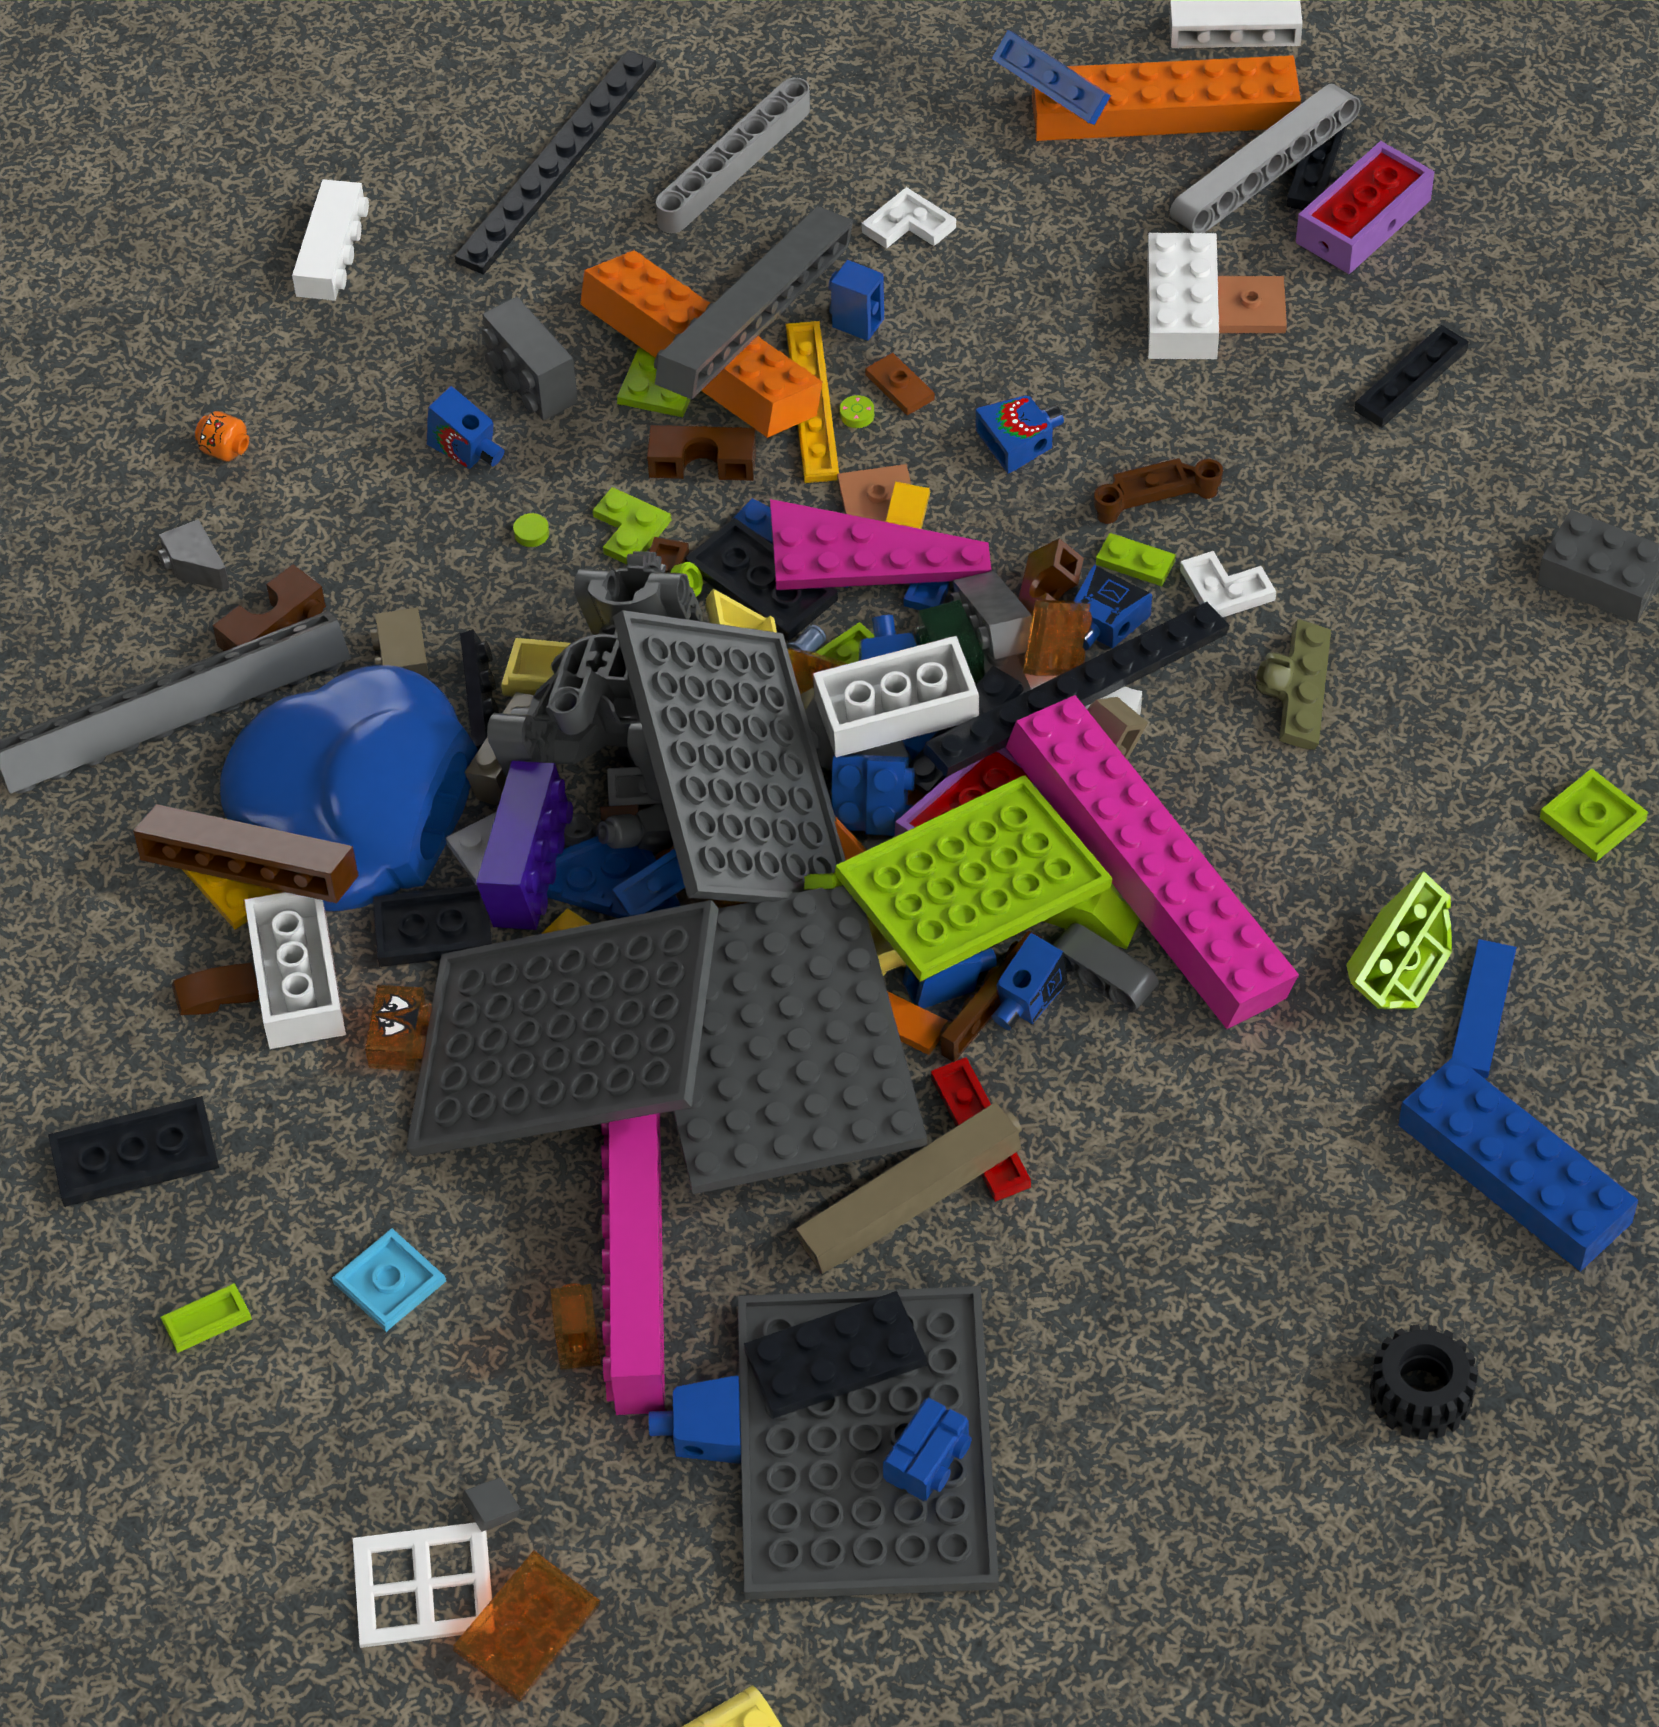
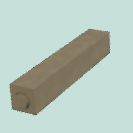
M997 1102L993 1103L797 1227L796 1231L801 1246L822 1274L834 1268L1021 1150L1019 1133L1022 1131V1128L1012 1112L1004 1113Z

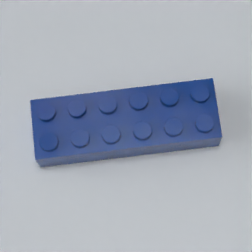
M1454 1055L1402 1102L1398 1126L1580 1272L1633 1223L1638 1204L1637 1198Z

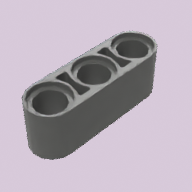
M1072 923L1052 944L1063 951L1065 967L1067 969L1066 973L1085 985L1090 983L1098 988L1096 992L1113 1003L1117 1004L1120 1002L1128 1007L1127 1011L1129 1013L1135 1012L1159 985L1156 974L1148 966L1078 923Z

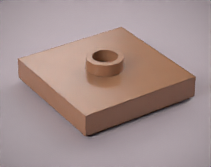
M1218 276L1219 333H1286L1284 276Z
M907 464L837 474L845 514L886 522L895 481L911 485Z

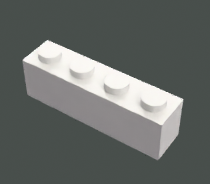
M1170 0L1169 25L1171 48L1301 46L1302 14L1300 0Z
M322 180L292 274L296 297L336 300L339 289L344 290L347 280L345 268L346 265H352L354 259L353 242L359 241L361 237L360 219L361 217H367L369 200L363 195L362 183Z

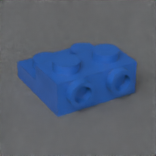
M835 754L833 755L832 808L834 815L848 830L866 831V834L895 836V822L913 807V805H908V790L914 789L915 769L909 768V757L861 754L835 757Z

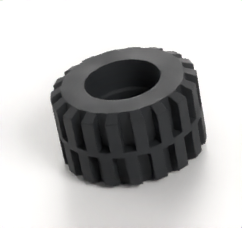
M1418 1324L1410 1325L1409 1332H1405L1402 1328L1395 1331L1393 1339L1387 1337L1382 1342L1381 1350L1377 1349L1374 1358L1370 1382L1371 1404L1376 1403L1375 1413L1379 1419L1387 1415L1386 1426L1392 1430L1397 1425L1401 1426V1435L1410 1437L1411 1431L1419 1432L1418 1439L1428 1440L1429 1432L1433 1431L1436 1438L1445 1436L1447 1426L1452 1432L1459 1428L1461 1419L1463 1421L1466 1420L1470 1407H1472L1478 1377V1369L1474 1367L1475 1357L1472 1352H1466L1467 1344L1462 1339L1454 1341V1333L1445 1330L1444 1333L1437 1332V1326L1428 1325L1427 1330H1421ZM1415 1370L1428 1371L1438 1376L1445 1386L1432 1392L1419 1391L1409 1386L1402 1376Z

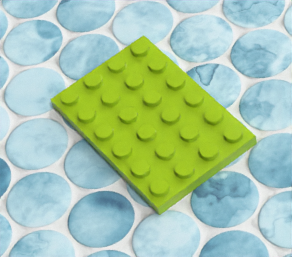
M1026 775L835 866V875L920 982L1111 888L1112 884L1110 874Z

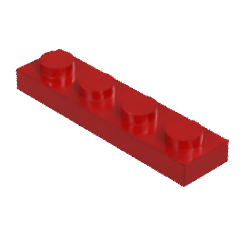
M967 1057L931 1071V1080L956 1127L991 1105ZM1017 1152L981 1174L995 1202L1031 1188V1179Z

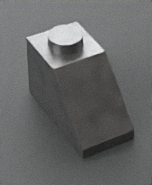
M199 519L159 534L162 549L157 552L161 564L165 570L172 569L178 580L219 590L230 588L226 568Z

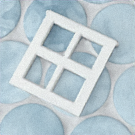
M476 1522L353 1538L360 1648L485 1632L487 1635L493 1634L495 1627L486 1531L481 1532ZM470 1541L472 1573L432 1578L429 1546ZM412 1548L414 1580L373 1585L371 1553ZM474 1585L476 1616L435 1621L433 1589ZM415 1592L418 1624L376 1629L374 1597Z

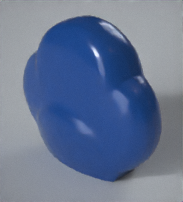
M372 665L360 667L335 677L317 690L287 696L274 702L259 712L241 730L226 757L220 775L222 809L225 818L229 820L353 846L359 876L338 903L324 900L323 902L325 911H344L362 908L372 904L374 896L391 895L399 891L400 888L411 889L425 885L447 843L446 837L452 834L463 813L471 787L465 771L478 752V749L465 728L459 723L457 714L446 695L432 681L419 673L398 666Z

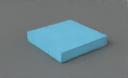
M391 1228L333 1276L332 1281L387 1332L446 1282V1277Z

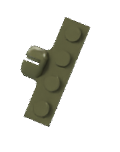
M1297 619L1292 627L1289 656L1277 652L1267 653V660L1261 662L1256 679L1259 681H1256V689L1261 694L1278 698L1282 701L1283 711L1279 741L1303 749L1315 750L1320 739L1331 629Z

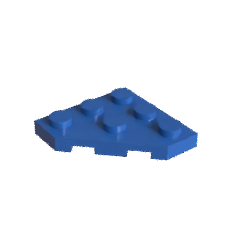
M598 836L565 848L562 854H558L555 863L556 879L553 885L549 884L547 898L616 918L628 917L612 893V889L655 862L656 859L652 851L639 849L638 846L622 849L610 848L607 844H602ZM674 895L650 912L679 907L680 903L676 895Z

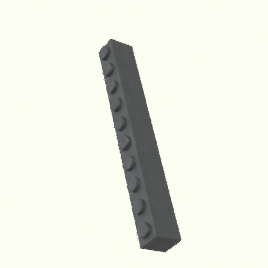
M819 206L807 216L804 215L795 228L788 230L779 243L773 244L763 258H758L747 273H742L731 288H726L722 296L715 303H710L698 319L694 318L682 334H677L673 342L666 349H661L658 352L654 361V369L657 370L655 385L693 399L845 252L849 246L853 220Z
M329 611L323 612L0 739V778L10 794L31 791L39 782L49 778L52 780L64 778L71 773L72 769L84 764L85 766L99 764L105 760V756L117 751H132L139 747L140 742L147 739L167 737L174 732L175 728L185 724H200L207 720L208 715L218 711L229 712L235 710L242 705L241 702L253 697L257 699L268 697L275 692L276 688L286 684L297 685L308 680L309 675L321 670L323 672L336 670L342 666V662L351 659L338 619Z

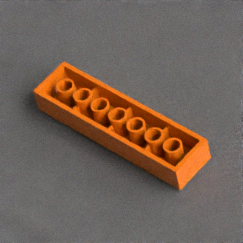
M1294 55L1067 66L1111 95L1095 125L1086 122L1032 86L1036 141L1267 130L1301 105Z
M635 250L584 270L580 305L655 358L661 349H666L673 342L677 334H682L689 327L694 318L698 319L711 303ZM757 336L701 391L768 438L817 416L823 381Z

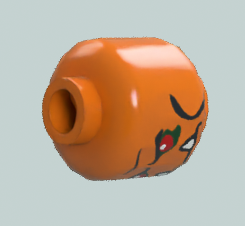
M214 411L208 416H203L197 424L195 440L198 441V447L204 454L227 462L234 460L238 455H242L248 448L249 436L247 435L246 425L241 419L221 411Z

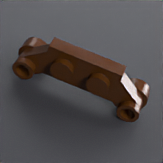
M1180 458L1113 474L1112 484L1101 485L1095 490L1094 507L1097 510V518L1102 523L1111 524L1118 519L1119 514L1124 509L1187 493H1195L1205 499L1213 498L1217 495L1218 487L1222 483L1223 467L1218 461L1213 459L1201 460L1194 467L1182 463Z

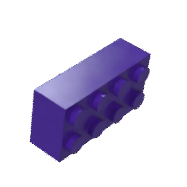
M511 761L476 881L493 927L537 930L541 915L546 914L549 884L553 885L556 879V859L558 854L563 853L566 824L571 823L573 818L572 802L567 800L564 779H560L555 763Z

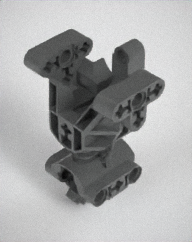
M633 551V554H628L627 568H619L615 571L598 569L578 570L574 581V592L592 635L571 643L555 657L551 664L554 675L537 689L530 707L515 706L511 714L493 713L489 719L487 727L488 741L506 778L511 761L574 765L606 746L628 747L634 764L641 769L645 778L644 786L651 800L662 801L617 637L613 616L625 610L706 622L703 620L702 610L693 588L689 585V579L686 574L665 573L666 565L661 564V556H656V552Z

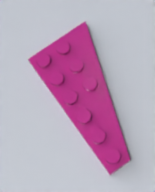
M770 499L776 590L946 582L992 571L988 542Z

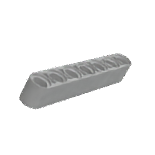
M795 77L783 81L663 190L656 198L657 225L659 229L666 233L682 231L798 125L810 112V88L808 82Z
M1335 84L1326 85L1180 194L1171 206V218L1194 233H1205L1350 124L1359 113L1360 100Z

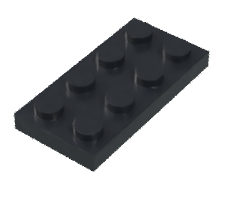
M733 518L685 557V562L695 564L701 572L702 579L722 594L765 618L769 616L774 617L777 633H783L784 639L788 642L838 601V591L833 587L776 590L773 545L736 518Z
M203 1096L48 1134L60 1196L64 1207L219 1168Z
M897 1291L744 1343L745 1354L773 1419L927 1366V1357Z

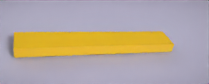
M820 321L786 324L789 358L823 381L817 416L798 424L804 482L838 480L839 468Z

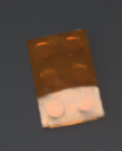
M1035 600L1023 668L1024 674L1059 676L1084 663V638L1092 622V615L1089 612L1090 603Z
M533 1550L453 1645V1651L517 1701L521 1702L598 1609L600 1600Z

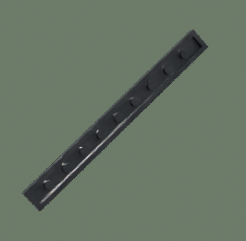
M630 50L626 51L455 255L456 264L483 275L655 70L656 60Z
M1206 601L925 742L923 753L947 777L1005 748L1017 720L1074 695L1077 696L1084 706H1087L1096 699H1101L1227 635L1230 625Z

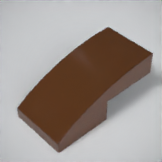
M252 963L210 968L173 980L172 983L180 1015L209 1014L217 1012L220 1004L249 1003L259 998L257 979Z

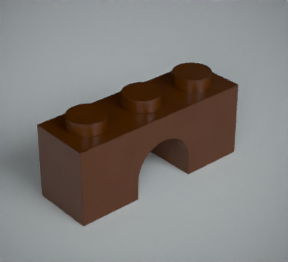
M651 425L647 453L649 478L684 479V472L688 463L695 459L707 458L713 460L718 465L719 480L754 481L756 459L755 428Z
M1060 538L1028 555L1018 599L1030 612L1033 619L1037 650L1030 651L1031 653L1039 654L1066 641L1072 612L1060 604L1058 600L1066 591L1078 585L1084 558Z
M292 564L266 584L270 604L274 607L271 611L264 614H253L239 605L213 625L217 646L226 651L321 614L326 607L322 586Z

